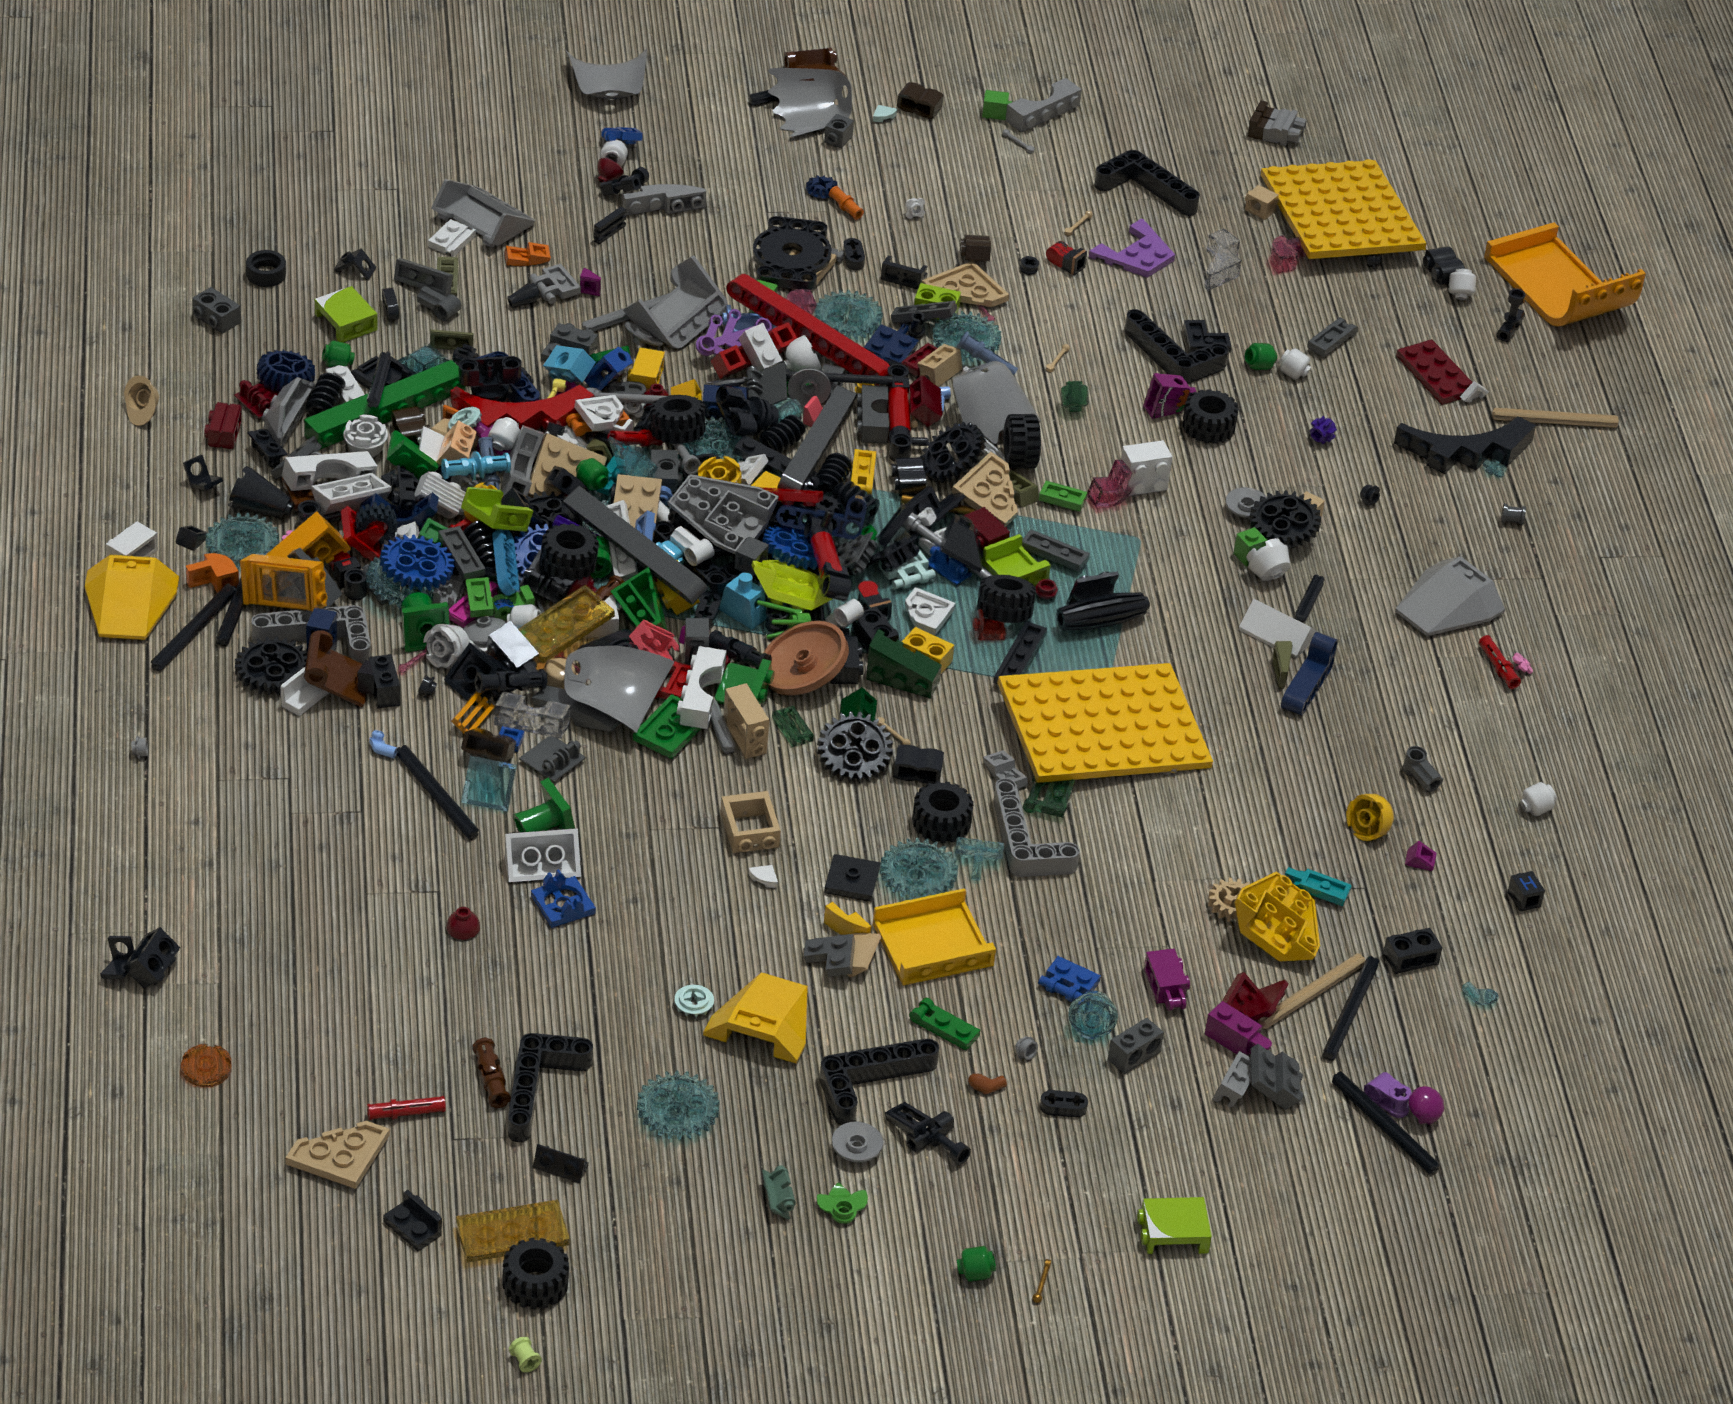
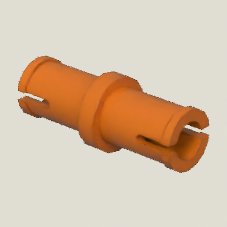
M838 186L830 190L829 196L839 204V208L847 211L855 220L863 216L864 210L854 202V198L846 195Z

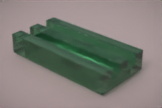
M794 706L772 712L773 720L792 747L797 746V742L802 745L805 744V740L813 741V733ZM796 724L798 725L803 734L799 732V730L796 727Z

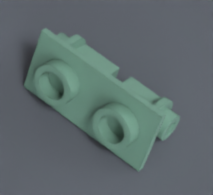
M780 1165L772 1173L762 1170L764 1187L767 1190L769 1208L773 1213L789 1220L788 1211L794 1209L796 1201L792 1187L789 1186L791 1182L788 1169Z

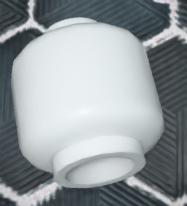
M619 140L607 141L600 152V158H608L620 166L625 163L628 155L625 144Z
M1456 269L1455 272L1450 274L1449 292L1455 295V299L1467 300L1468 296L1475 294L1476 276L1472 273V270Z
M1296 348L1291 351L1287 349L1279 361L1281 365L1280 370L1294 380L1300 376L1305 378L1311 369L1308 365L1310 358Z
M508 417L497 419L488 434V437L492 438L493 448L498 451L511 450L520 433L519 425L515 420Z
M533 604L516 605L512 608L511 614L507 615V622L511 621L517 629L526 630L527 634H534L542 626V614Z
M1539 782L1523 790V799L1520 800V804L1526 813L1530 812L1537 817L1552 810L1557 797L1549 784L1546 785Z

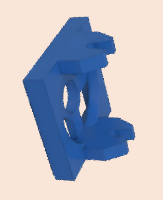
M559 869L556 870L554 877L550 872L547 873L543 879L542 887L531 890L532 899L551 928L596 914V907L577 878L573 876L566 879ZM567 889L577 893V895L568 897L562 895L560 891ZM552 894L555 898L554 902L546 905L545 899L547 895ZM562 900L566 901L562 907L556 904Z

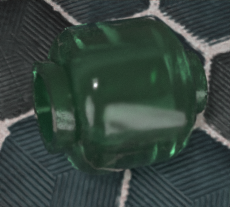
M1083 381L1066 382V385L1061 388V405L1064 408H1069V412H1082V407L1088 406V386L1084 385Z

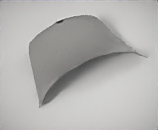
M647 49L632 60L607 65L585 63L574 58L566 50L580 90L584 94L609 100L632 96L640 93L642 90Z
M624 646L584 647L570 653L566 659L564 688L570 698L610 715L637 733L645 714L673 666L674 661L651 652ZM575 660L579 662L581 668L578 675L572 672V663ZM587 679L591 681L590 685H585Z

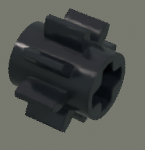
M463 344L462 348L457 347L455 349L452 360L458 365L461 360L477 358L479 354L475 353L477 349L473 348V346Z

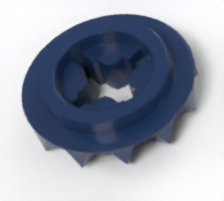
M816 175L815 178L811 177L806 182V191L816 198H830V190L838 186V183L832 177L827 178L825 175L823 177Z

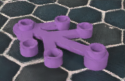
M732 309L727 314L728 321L722 336L714 338L723 320L721 316L713 315L708 321L709 328L706 335L700 336L696 341V350L703 356H710L712 354L717 355L724 349L719 347L722 345L728 347L741 346L742 344L738 342V338L745 330L752 327L733 332L736 323L741 318V313L737 309ZM731 314H735L737 319L733 318ZM759 318L754 326L764 323L768 332L772 329L771 322L766 318ZM713 320H717L719 324H714ZM702 344H706L709 349L705 348Z

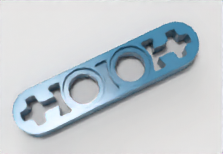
M497 529L492 533L497 582L501 591L505 595L510 596L519 590L514 538L509 530Z

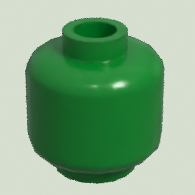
M332 340L329 344L324 345L322 361L325 362L326 367L332 368L339 365L348 367V365H352L354 362L355 353L351 352V346L348 343Z
M1253 343L1246 349L1244 358L1251 369L1267 371L1276 363L1277 353L1271 344Z
M589 458L582 460L578 464L576 478L583 482L590 491L604 488L608 483V468L598 460Z
M986 1246L963 1249L961 1259H957L959 1275L964 1274L969 1282L990 1279L992 1272L996 1271L993 1251H989Z

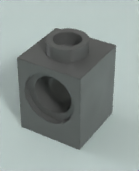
M836 114L825 126L824 142L842 149L853 137L854 120Z
M748 537L736 550L734 568L755 576L756 574L751 566L752 561L762 563L763 560H768L769 544Z

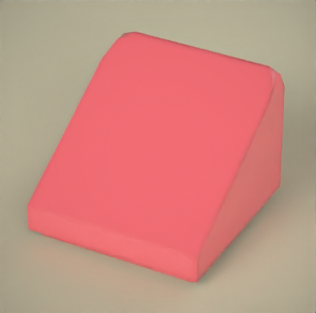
M815 395L804 406L803 424L812 427L823 409L818 397Z

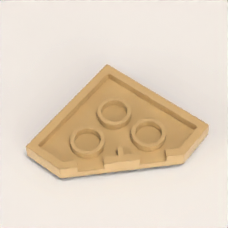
M973 261L922 280L923 284L960 291V302L994 307L1009 301V293Z
M546 433L530 478L532 485L527 496L534 498V493L542 496L543 491L547 495H550L552 491L555 493V496L561 494L553 487L544 483L554 466L562 467L576 477V468L582 460L594 458L605 466L607 457Z
M992 452L986 455L952 488L951 492L953 494L964 493L965 498L963 501L974 509L978 510L986 507L1005 527L1017 516L1018 509L1014 501L1012 480L1009 477V465Z
M369 1121L356 1123L354 1128L343 1130L341 1127L323 1132L321 1137L314 1139L301 1138L296 1140L285 1157V1164L356 1189L390 1136V1129Z

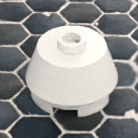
M360 415V419L353 422L349 420L344 430V438L350 451H368L371 457H375L381 452L388 437L385 424L380 423L378 418L372 415Z
M1278 538L1265 541L1266 546L1258 551L1253 548L1246 556L1249 562L1248 568L1263 581L1277 579L1290 568L1288 546L1284 545Z
M437 624L426 633L423 643L427 642L429 654L426 657L431 664L437 668L451 669L470 641L467 633L461 627Z

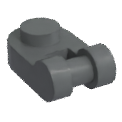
M610 382L607 385V393L644 395L646 392V386L640 382Z

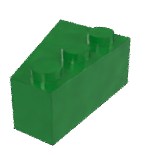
M649 567L611 590L617 606L634 629L644 619L667 630L657 584Z

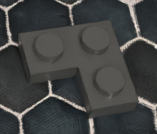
M837 935L806 940L804 949L805 962L827 961L826 973L828 977L852 974L855 949L854 935Z

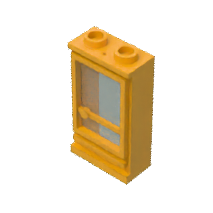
M251 554L240 560L243 604H257L312 612L314 608L322 609L327 606L328 596L325 590L326 573L323 562Z

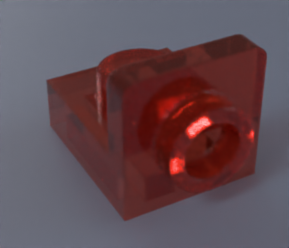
M977 609V617L973 618L972 627L973 631H977L978 640H1005L1006 631L1004 623L984 618L982 609Z

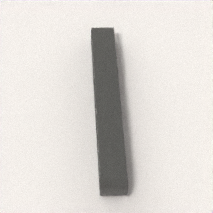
M839 385L836 386L784 471L777 488L802 490L805 482L812 475L852 408L857 393Z
M577 486L563 500V504L574 515L644 569L649 567L653 576L691 605L708 589V586L697 575L582 487Z

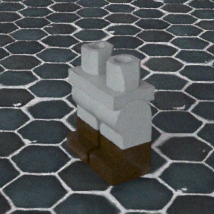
M1260 100L1249 120L1248 137L1273 143L1280 142L1282 146H1286L1288 141L1298 143L1301 132L1304 133L1306 129L1307 119L1297 117L1298 111L1278 110L1268 107V102Z

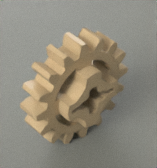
M1229 878L1228 882L1221 879L1219 885L1214 883L1208 896V906L1212 907L1211 912H1218V918L1220 919L1224 916L1227 917V922L1235 919L1238 923L1234 901L1239 891L1249 885L1250 882L1243 884L1240 878L1237 882H1233V879Z

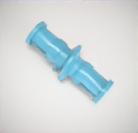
M475 451L471 454L470 459L460 458L459 460L450 461L442 459L441 471L444 479H448L449 476H468L471 474L472 480H476L477 473H479L481 479H484L485 473L497 471L509 473L511 471V460L508 453H503L500 456L489 455L481 457L479 452Z

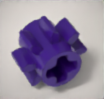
M1322 416L1320 419L1316 418L1311 422L1313 428L1309 431L1313 440L1324 444L1335 438L1333 433L1337 429L1331 419Z

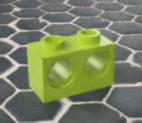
M920 283L914 299V305L956 301L957 310L953 316L942 320L954 323L960 308L961 292Z

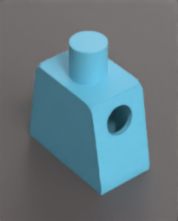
M741 573L725 586L719 610L753 630L767 618L766 607L757 604L758 600L766 602L765 591L762 587L752 582L751 574Z

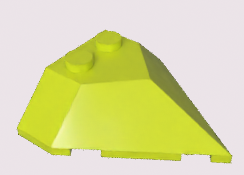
M763 560L762 563L752 561L751 566L767 597L775 604L783 605L784 602L791 604L793 609L804 611L805 609L813 610L832 600L822 596L817 581L819 576L809 570H805L803 567L799 566V568H796L792 564L788 566L787 562H779V560Z

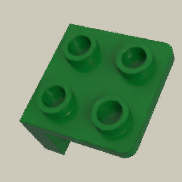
M397 430L391 433L387 460L392 465L403 466L413 473L418 480L425 473L435 472L438 469V463L419 450L417 444Z
M762 659L759 669L729 663L715 695L717 703L724 704L725 689L746 683L759 704L764 703L767 697V688L769 684H772L775 671L772 670L771 661Z

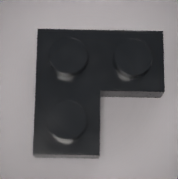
M1184 320L1183 328L1189 353L1216 343L1227 346L1228 353H1231L1232 345L1229 333H1208L1205 320Z

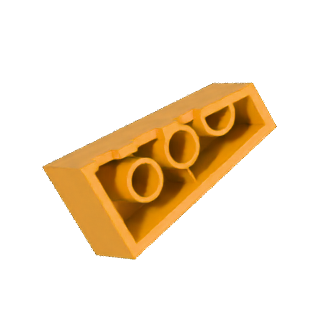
M316 511L266 555L288 558L287 555L301 548L311 559L318 557L320 562L325 561L327 564L334 560V555L341 551L346 553L351 548L341 534ZM262 569L263 591L268 595H273L272 579L269 576L271 569ZM275 570L277 573L276 589L277 593L292 585L288 579L292 572Z

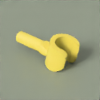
M554 379L548 398L554 397L557 392L564 393L566 390V380Z

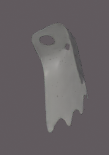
M771 68L768 70L778 80V83L768 91L769 94L776 96L780 101L779 105L773 110V113L784 117L786 123L780 129L794 131L789 137L823 129L836 114L847 118L850 117L852 112V87L850 81L839 71L801 68ZM814 78V81H802V79ZM844 85L848 89V94L846 98H844L842 95V88ZM835 99L838 100V105L834 104Z
M992 361L965 370L953 378V387L962 421L966 425L969 422L972 425H977L985 437L994 444H997L999 432L1004 430L1005 420L1009 414H1036L1041 422L1016 378L1005 364L999 361ZM985 368L988 369L987 372L981 371V370H983V369H985Z

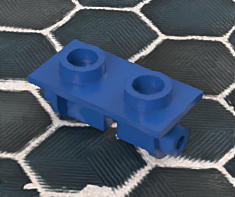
M933 546L930 549L931 557L927 559L929 561L928 566L955 585L972 576V573L968 571L965 564L952 557L949 558V555L941 552V547Z

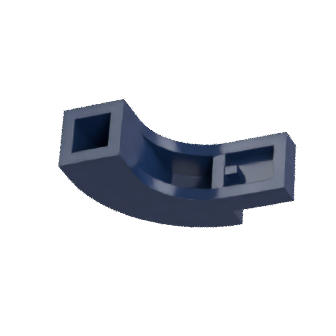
M432 492L416 503L412 510L400 508L398 514H396L395 505L390 504L375 493L362 502L360 508L365 509L366 504H369L371 507L374 502L377 503V506L380 505V502L384 503L385 507L389 505L391 510L395 511L397 528L415 522L420 532L427 519L436 514L439 497Z

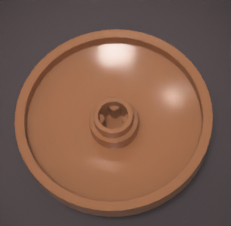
M810 621L795 625L778 635L764 651V653L771 655L772 670L775 671L773 682L768 687L779 694L800 695L814 691L831 681L843 668L849 653V645L841 629L829 622Z

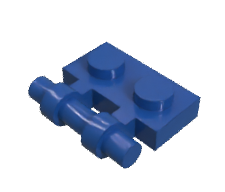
M606 127L602 129L601 136L606 141L621 139L626 144H636V141H642L643 133L636 128Z
M1057 956L1046 970V977L1042 975L1038 984L1046 987V991L1051 993L1057 992L1065 996V999L1070 1002L1076 1001L1083 1004L1086 996L1089 997L1100 983L1101 975Z

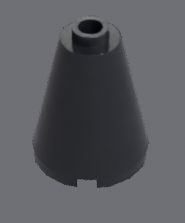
M245 466L241 471L245 475L243 478H237L229 498L232 502L228 506L237 510L283 518L285 515L289 516L294 505L291 503V497L255 470Z

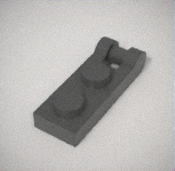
M1339 317L1310 339L1307 348L1325 357L1349 337L1353 338L1358 332V326L1348 324L1345 319Z

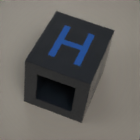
M1529 871L1511 875L1507 893L1518 910L1522 912L1541 907L1545 889L1534 872Z

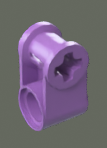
M1381 1073L1364 1086V1093L1391 1116L1403 1118L1408 1115V1101L1412 1093L1411 1089L1394 1079L1389 1073Z

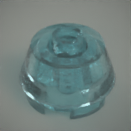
M1096 990L1087 991L1076 998L1068 1012L1069 1021L1076 1030V1033L1089 1040H1095L1096 1037L1108 1035L1114 1029L1118 1020V1012L1114 1003L1105 993Z

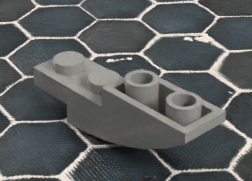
M677 184L641 186L640 192L623 194V208L627 209L624 215L662 209L665 210L666 214L706 208L707 191L700 187Z

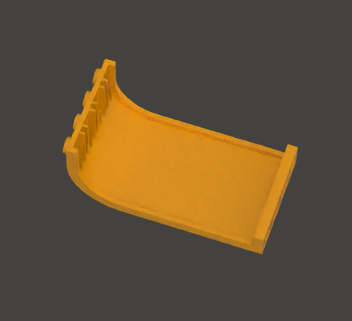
M1555 222L1487 241L1484 258L1514 289L1523 290L1526 294L1525 300L1546 322L1553 326H1563L1633 305L1640 297L1646 275L1642 269H1638L1637 273L1632 275L1626 273L1624 276L1621 274L1618 279L1612 280L1609 278L1608 281L1604 279L1602 282L1557 237L1559 226Z

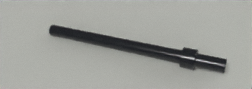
M786 369V382H789L790 378L796 373L795 371ZM824 373L830 382L893 385V376Z

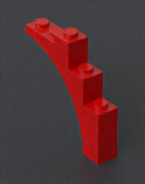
M580 384L567 392L551 398L520 403L483 399L457 386L450 390L451 405L454 409L478 408L482 414L480 422L488 428L497 419L508 417L518 423L520 430L522 425L534 430H538L543 426L546 430L548 422L568 426L566 423L567 416L578 413L574 408L575 400L595 397L593 393Z

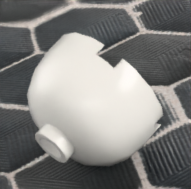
M805 335L795 339L787 346L785 351L786 360L783 361L785 362L786 369L795 372L803 369L821 371L822 368L816 353H813L812 345Z

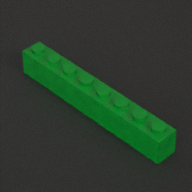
M449 360L385 386L377 408H369L367 406L368 394H365L304 419V436L307 439L315 436L322 446L319 449L321 450L345 440L344 430L347 422L360 419V415L375 416L380 423L384 424L392 421V410L417 406L419 409L451 397L450 390L456 386L465 391L466 386L461 385L458 381V365Z

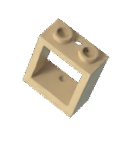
M747 683L725 689L723 717L745 759L766 754L769 718Z
M768 791L721 796L720 814L732 853L779 848L781 830ZM766 816L769 828L738 832L735 818Z

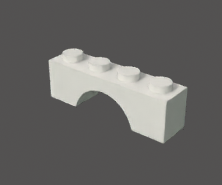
M368 451L285 457L282 477L291 491L311 489L315 481L321 478L346 479L369 473L376 475L377 464Z
M699 646L697 655H692L690 665L692 670H688L686 676V684L688 685L683 686L681 695L683 701H679L677 707V714L680 715V725L708 729L712 715L713 696L707 694L702 689L710 684L721 683L725 670L726 650Z

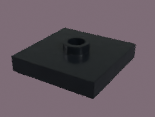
M834 854L824 893L872 902L881 862Z

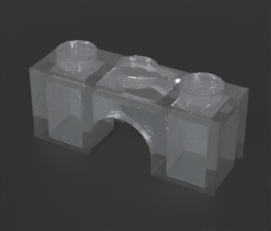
M507 692L502 693L495 705L494 725L562 739L569 727L571 705L548 701L543 707L533 708L525 705L526 696Z

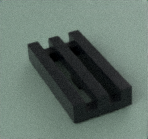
M619 207L594 225V242L601 244L626 226V222H624L626 216L624 214L627 209Z
M901 505L876 537L878 543L883 547L888 545L912 513L907 506Z
M906 1102L885 1112L887 1121L913 1137L919 1136L918 1131L926 1132V1127L931 1129L935 1127L933 1118Z

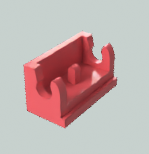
M644 619L629 636L633 643L638 646L639 650L651 652L671 660L673 659L669 655L670 648L673 647L675 651H680L679 645L673 638V633Z

